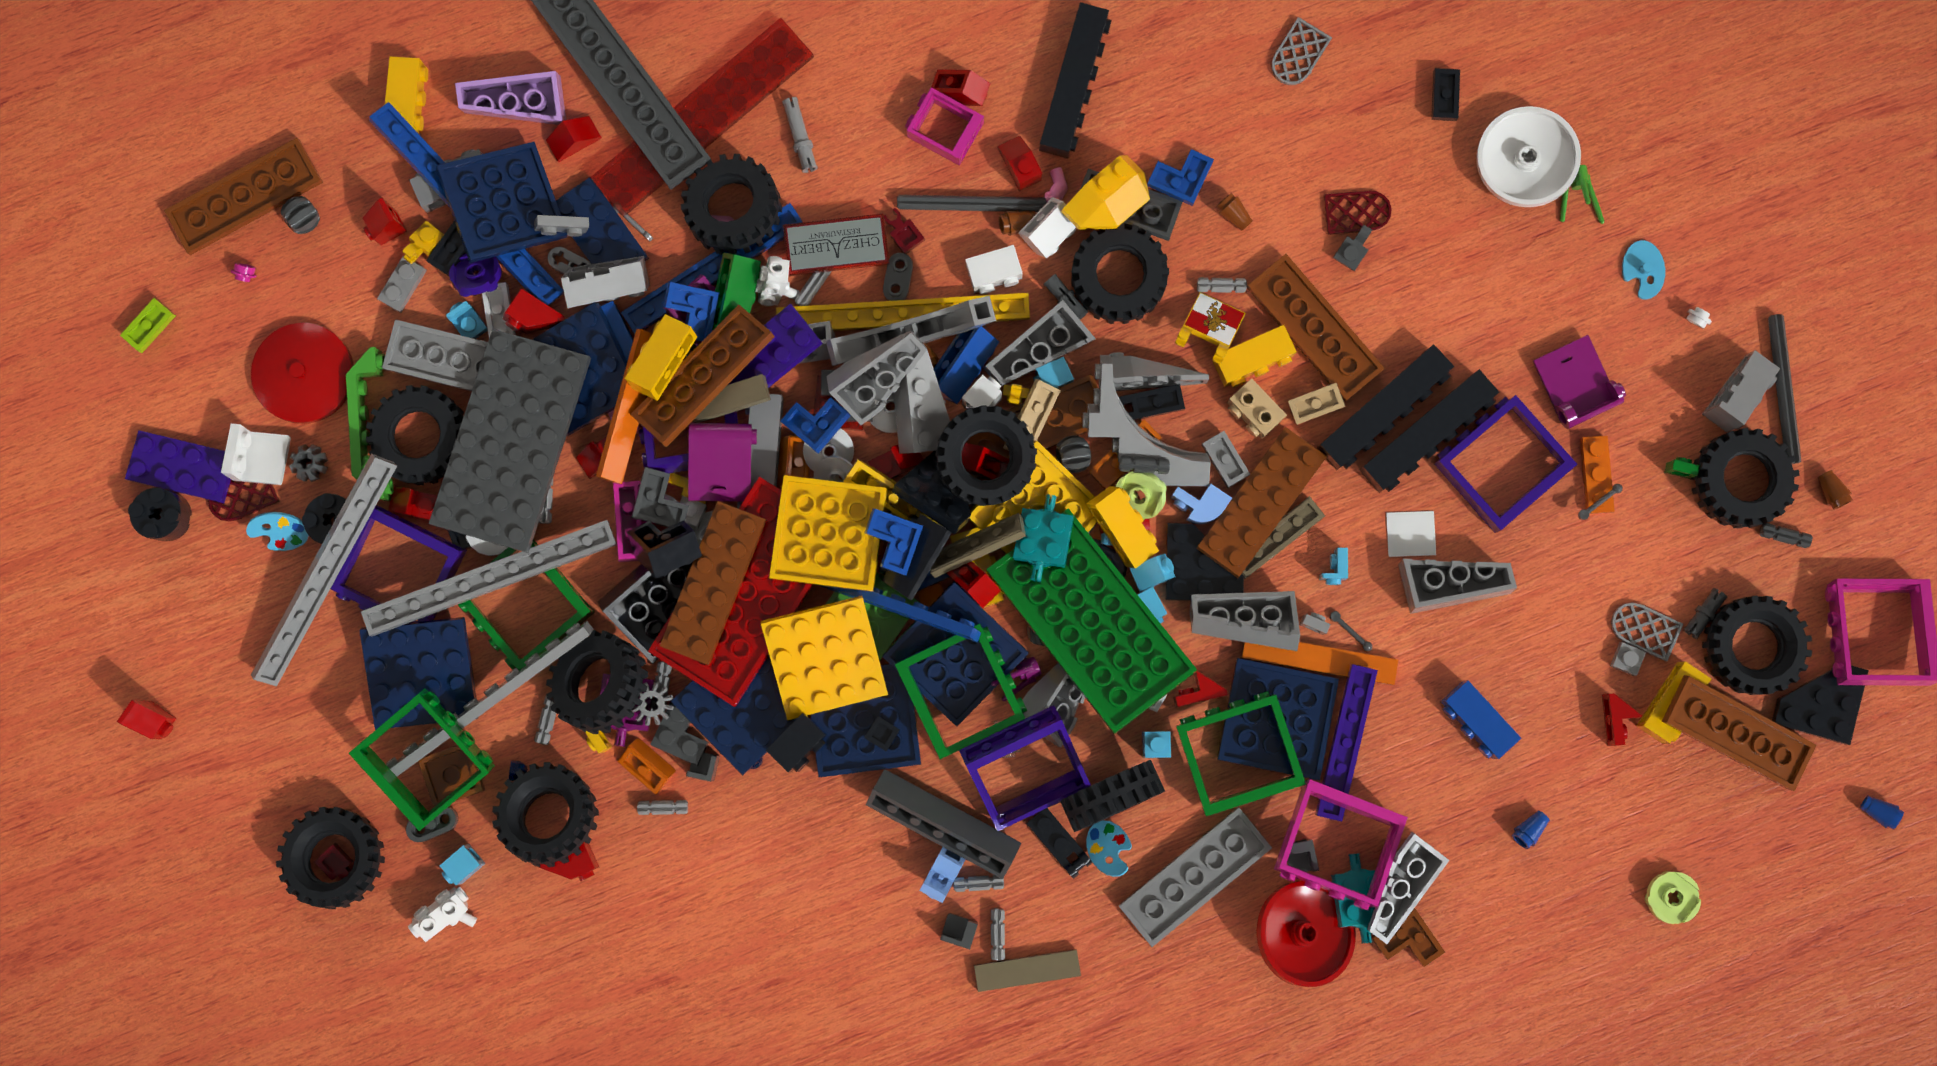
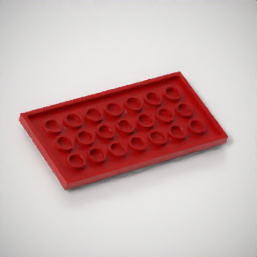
M760 476L739 509L764 518L767 521L710 665L660 646L671 616L648 650L649 653L733 707L737 706L769 655L761 621L796 612L813 584L769 578L781 490Z

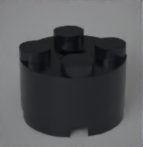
M158 487L147 489L141 492L128 508L133 528L146 538L158 541H174L183 536L190 526L189 521L190 516H192V510L188 501L183 496Z
M325 493L309 503L302 517V524L307 534L314 541L320 544L323 543L332 527L331 519L334 517L335 521L347 498Z

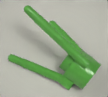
M1580 165L1576 178L1571 184L1572 190L1582 189L1585 203L1589 205L1592 201L1600 224H1604L1605 221L1591 184L1587 166ZM1569 188L1562 195L1560 222L1565 221Z

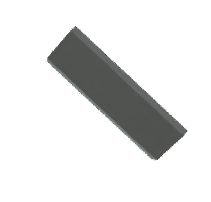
M1088 169L1081 188L1099 172ZM1148 189L1150 200L1123 222L1124 226L1132 228L1134 224L1139 226L1138 231L1144 233L1149 231L1153 236L1169 241L1182 201Z

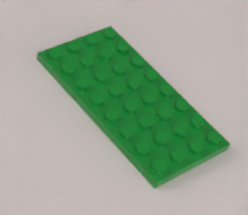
M1069 508L1061 513L1066 515H1073ZM1073 515L1074 521L1065 568L1056 566L1043 567L1041 582H1037V580L1032 581L1030 578L1033 565L1028 562L1014 560L1013 549L987 568L986 572L1112 733L1116 734L1197 672V669Z

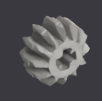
M654 682L653 691L649 690L648 683H643L647 686V691L644 694L641 692L639 695L641 696L640 700L643 702L641 706L633 707L631 711H641L636 717L637 721H640L645 715L647 716L645 725H650L651 717H654L655 724L659 725V714L666 720L669 718L668 714L663 712L664 708L668 710H673L674 708L672 705H665V701L672 700L673 696L669 695L663 698L662 695L668 690L666 686L659 693L656 692L658 682ZM654 696L658 699L656 703L658 709L648 711L645 708L647 706L645 700L648 697L652 699Z

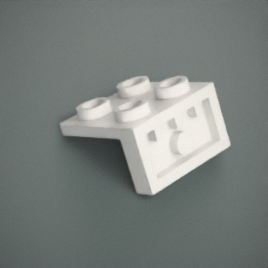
M231 423L221 473L233 481L281 485L283 483L291 437L281 434L250 432L241 424Z

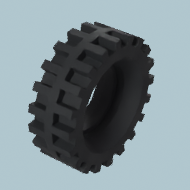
M725 154L719 155L720 161L713 163L710 159L706 162L708 165L706 168L701 170L698 167L694 170L696 174L694 180L687 178L685 183L688 186V191L682 190L681 197L684 200V204H681V210L697 241L700 240L706 249L709 250L713 247L717 254L722 255L724 250H728L730 254L737 255V249L743 248L746 254L751 252L749 246L756 243L758 247H761L764 244L762 238L765 235L771 238L774 234L771 227L773 224L779 225L780 223L778 212H782V205L779 201L781 197L770 173H767L761 163L756 165L754 159L749 156L744 161L740 154H734L733 159L730 160L727 159ZM733 183L743 184L748 187L752 192L753 202L745 215L729 222L718 221L710 215L708 203L715 191Z
M1122 223L1116 229L1094 230L1086 240L1081 242L1078 251L1075 253L1071 271V284L1075 290V297L1098 320L1103 318L1108 320L1110 324H1114V321H1119L1123 324H1128L1130 320L1134 319L1138 321L1146 313H1151L1164 294L1169 275L1167 255L1163 254L1161 243L1159 241L1155 242L1151 238L1152 234L1149 231H1146V233L1138 231L1139 226L1133 224V227L1129 228ZM1117 250L1130 252L1142 264L1144 272L1142 283L1130 294H1111L1103 289L1099 283L1096 273L1097 265L1102 257L1109 252Z
M409 385L402 391L395 389L391 391L393 394L388 399L383 397L379 400L382 405L378 410L373 408L371 412L374 418L372 423L367 422L366 426L370 430V437H366V443L370 444L372 449L369 453L370 455L372 453L393 461L397 468L392 477L400 481L416 485L438 483V479L445 475L464 412L452 399L436 389L433 390L422 385L421 387ZM414 412L430 414L437 421L440 429V438L435 449L427 456L420 458L407 457L402 454L396 446L394 438L395 429L400 420Z
M982 405L965 410L947 424L938 439L939 442L935 454L937 458L936 467L941 475L943 484L951 490L954 496H958L964 502L977 504L978 506L996 505L1018 495L1030 482L1033 470L1036 468L1035 456L1037 448L1034 447L1033 434H1030L1026 428L1027 424L1019 420L1015 413L1003 410L1002 407L998 406L989 407ZM979 432H990L998 435L1006 443L1009 450V463L1006 470L993 480H980L972 477L962 463V449L965 442Z
M1742 428L1714 438L1710 441V444L1699 451L1701 455L1693 463L1700 466L1698 476L1690 478V480H1695L1696 487L1692 488V493H1698L1701 500L1697 503L1700 508L1705 506L1709 511L1707 516L1711 519L1716 517L1720 520L1719 524L1724 526L1733 525L1734 528L1739 529L1765 524L1773 521L1775 517L1781 516L1786 512L1784 510L1785 507L1791 505L1795 500L1791 497L1792 493L1798 491L1799 485L1794 484V478L1800 476L1799 470H1793L1792 462L1796 461L1794 455L1789 457L1785 452L1788 446L1785 443L1778 444L1775 441L1777 436L1774 434L1765 435L1761 429L1751 431L1748 428ZM1742 454L1752 455L1759 459L1766 467L1769 475V484L1764 495L1759 499L1742 501L1732 496L1727 490L1724 482V470L1728 462L1735 456Z
M1771 596L1741 598L1720 607L1721 611L1718 614H1714L1716 617L1710 627H1705L1704 633L1708 634L1707 642H1702V648H1707L1708 656L1704 657L1705 662L1711 663L1713 670L1710 671L1712 675L1719 676L1722 679L1721 684L1725 687L1730 686L1734 688V692L1748 693L1749 695L1773 694L1776 691L1787 689L1790 683H1796L1800 679L1798 674L1801 671H1806L1809 666L1805 664L1806 657L1812 656V650H1807V642L1812 641L1811 635L1806 636L1803 628L1808 626L1806 621H1799L1796 617L1799 612L1796 609L1786 607L1787 602L1773 600ZM1749 622H1759L1768 626L1777 640V654L1774 661L1760 670L1743 666L1736 659L1732 649L1733 637L1736 631L1743 624Z
M593 630L589 637L559 657L556 666H550L549 671L553 673L552 679H547L546 686L552 688V691L546 695L548 700L554 702L550 706L551 710L559 714V719L584 732L588 731L592 734H598L600 730L604 733L611 732L612 725L620 728L624 725L622 719L625 716L631 719L635 715L631 711L635 704L641 706L643 701L638 699L640 693L647 691V686L642 682L644 678L648 677V671L641 668L646 664L645 659L638 655L640 651L618 636L602 630V633ZM600 659L608 660L611 673L608 685L596 699L582 702L579 698L578 687L584 672L594 661Z
M1149 760L1062 799L1060 802L1073 831L1076 832L1165 792L1152 761Z
M544 762L543 767H538L534 763L529 765L530 771L526 773L521 769L515 772L518 778L513 783L509 779L506 780L504 784L508 789L505 793L498 792L496 798L500 800L499 806H493L492 812L497 815V820L492 821L493 827L498 830L499 834L496 836L505 845V848L525 863L529 862L537 867H540L541 864L555 867L556 861H561L565 864L569 862L568 856L572 853L577 856L582 853L579 847L583 842L587 844L591 842L592 839L588 834L590 830H596L597 824L594 822V816H599V810L594 806V802L597 800L595 795L589 790L590 787L572 770L570 771L560 764L557 767L553 766L550 762ZM554 793L563 796L570 808L569 818L565 827L551 838L539 839L533 837L525 825V816L529 807L537 798L545 794Z
M320 807L317 812L308 811L304 813L305 818L302 820L295 819L292 822L294 825L291 832L285 831L283 837L286 838L284 846L278 845L277 849L278 852L282 853V858L276 861V867L282 868L283 874L279 876V879L287 884L288 888L286 891L289 894L295 895L297 900L302 903L326 909L346 908L350 906L351 902H360L364 899L362 894L367 890L372 891L375 888L372 884L375 877L380 878L382 872L378 871L379 864L385 863V857L380 854V849L384 848V844L377 838L379 834L377 829L371 827L370 821L366 818L338 807ZM342 835L354 847L355 861L353 868L340 881L332 883L322 882L311 869L310 858L312 851L317 843L326 836Z

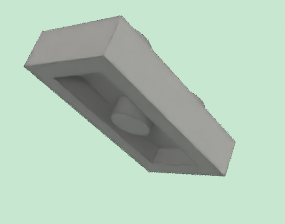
M537 215L534 221V231H541L542 235H556L557 232H567L568 236L576 237L582 236V233H586L589 228V217Z
M402 257L377 299L401 313L427 270L415 262L410 264Z
M1225 431L1202 443V447L1208 453L1211 462L1227 488L1250 475Z

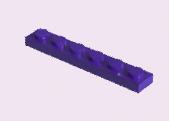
M1354 664L1350 665L1323 780L1324 785L1347 794L1350 791L1378 671ZM1319 799L1315 815L1342 822L1345 808Z

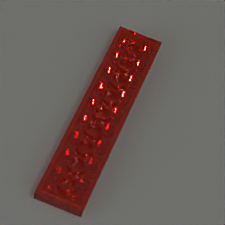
M780 18L678 103L674 110L703 149H706L813 59L814 55L785 21ZM635 141L590 177L623 217L665 183Z

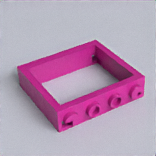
M1835 579L1827 584L1825 599L1829 602L1830 610L1827 620L1828 625L1832 629L1830 648L1834 652L1833 675L1837 678V685L1931 686L1937 683V635L1930 579ZM1843 592L1910 593L1919 675H1852Z
M1311 779L1306 780V785H1303L1274 870L1281 872L1280 877L1295 881V878L1304 881V886L1312 890L1319 891L1322 888L1330 891L1329 896L1344 901V898L1353 900V905L1358 908L1368 910L1369 907H1378L1408 817ZM1310 795L1390 826L1367 896L1287 865Z

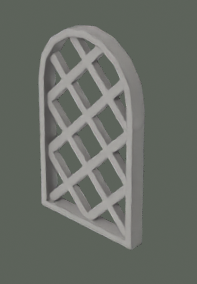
M1298 17L1273 57L1272 72L1275 78L1286 85L1302 83L1312 73V69L1332 37ZM1298 23L1299 32L1292 33ZM1301 24L1308 27L1309 29L1303 31ZM1312 32L1314 41L1306 42L1304 34ZM1316 33L1324 37V39L1318 40ZM1301 35L1302 43L1294 45L1292 37ZM1289 38L1290 46L1282 48ZM1326 42L1320 51L1319 43ZM1315 44L1317 53L1308 54L1307 46ZM1303 47L1305 55L1297 57L1295 48ZM1292 50L1293 58L1285 60L1283 51ZM1278 53H1280L1281 61L1275 62ZM1318 56L1311 66L1310 57ZM1306 59L1308 67L1300 69L1298 60ZM1294 61L1296 70L1287 71L1286 63ZM1282 64L1284 72L1277 74L1275 65ZM1308 71V73L1302 78L1300 72ZM1297 73L1299 80L1290 81L1289 75Z
M1627 603L1618 607L1611 620L1612 630L1617 638L1664 661H1668L1683 627V623L1637 603ZM1630 606L1632 614L1624 617L1621 609ZM1634 606L1640 607L1644 610L1636 612ZM1619 613L1620 618L1616 619V616ZM1646 613L1649 621L1640 624L1637 615ZM1650 613L1659 616V618L1652 620ZM1634 617L1637 626L1628 628L1626 619ZM1662 620L1665 629L1657 632L1654 623ZM1666 620H1668V621H1670V622H1672V623H1674V624H1676V625H1675V626H1672V627H1668V624H1667ZM1622 621L1625 630L1618 632L1615 623ZM1650 624L1653 634L1645 636L1642 627ZM1677 628L1674 637H1672L1670 630ZM1639 629L1642 638L1633 640L1630 631ZM1667 632L1670 641L1662 644L1659 634ZM1627 633L1629 640L1625 639L1621 635ZM1655 636L1658 645L1650 648L1647 639ZM1643 641L1646 648L1635 643ZM1670 644L1667 653H1665L1663 647ZM1660 648L1662 656L1653 652V650Z

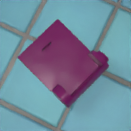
M1589 335L1583 336L1533 360L1556 414L1566 429L1572 428L1624 403V397L1626 396L1624 387L1613 380L1609 381Z
M689 424L688 501L743 502L751 490V445H757V429H752V424Z

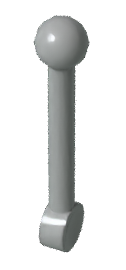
M620 203L614 204L613 208L616 213H620L649 242L653 239L647 231L623 210V206Z

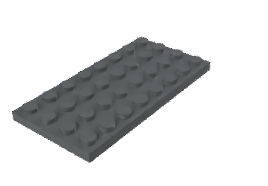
M492 329L431 514L430 525L529 553L591 361L590 356Z

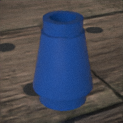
M1869 795L1865 797L1860 806V809L1864 810L1884 828L1895 829L1904 815L1899 806Z
M1537 811L1514 828L1515 832L1512 834V837L1521 847L1529 849L1531 846L1536 845L1550 820L1543 812Z

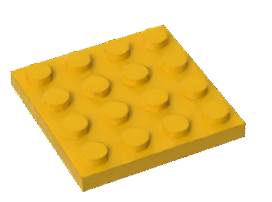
M1036 440L1033 441L1034 447L1037 448L1035 456L1036 468L1033 470L1030 482L1022 489V492L1006 502L986 506H978L976 504L970 510L971 516L969 520L982 530L1014 514L1019 513L1021 515L1022 508L1044 509L1046 495L1050 494L1051 497L1052 495L1057 496L1054 511L1061 514L1069 508L1087 532L1097 523V520L1086 505L1095 496ZM1016 541L1000 549L1007 554L1015 548Z
M784 475L769 578L873 592L881 539L867 535L864 532L872 509L884 512L887 488Z
M863 596L761 621L787 720L798 718L802 713L811 715L888 695Z

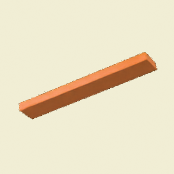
M636 329L596 475V477L616 484L623 483L639 424L632 417L631 413L646 398V395L632 389L625 380L629 366L635 363L640 355L641 347L652 336V333L643 329Z
M1244 642L1241 656L1242 659L1348 677L1350 665L1354 664L1378 670L1375 682L1395 685L1399 661L1398 659L1299 642L1297 651Z

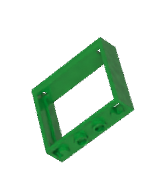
M534 539L530 548L538 546ZM507 548L490 563L514 555L519 551ZM558 568L546 571L545 573L577 610V613L522 659L472 599L458 604L465 613L469 611L474 617L472 620L473 624L481 632L485 630L491 637L488 641L497 651L502 650L507 656L505 662L512 670L517 668L520 671L526 666L524 662L535 653H538L540 656L547 651L545 646L555 638L562 640L567 636L566 631L576 623L581 625L595 613Z
M978 624L974 628L981 632L979 641L1015 715L948 747L909 666L966 638L955 635L895 664L939 759L1024 720L1025 716L1023 713L1028 711L1022 698L1016 699L1012 689L1016 688V685L1010 673L1005 675L1001 668L1005 662L999 650L993 651L989 642L994 639L987 626L982 628L981 624Z
M426 688L349 752V755L418 831L423 829L473 787L495 766L492 763L491 756L485 750H480L475 744L474 737L468 731H463L457 724L456 717L450 711H445L439 704V698L433 692H428ZM419 703L479 768L430 811L426 810L369 747Z
M1269 691L1254 695L1255 700L1245 703L1244 699L1229 703L1230 708L1220 711L1219 707L1204 711L1205 716L1195 719L1194 715L1179 719L1181 724L1175 725L1205 816L1306 785L1276 694L1270 695ZM1271 705L1294 775L1209 802L1187 731Z

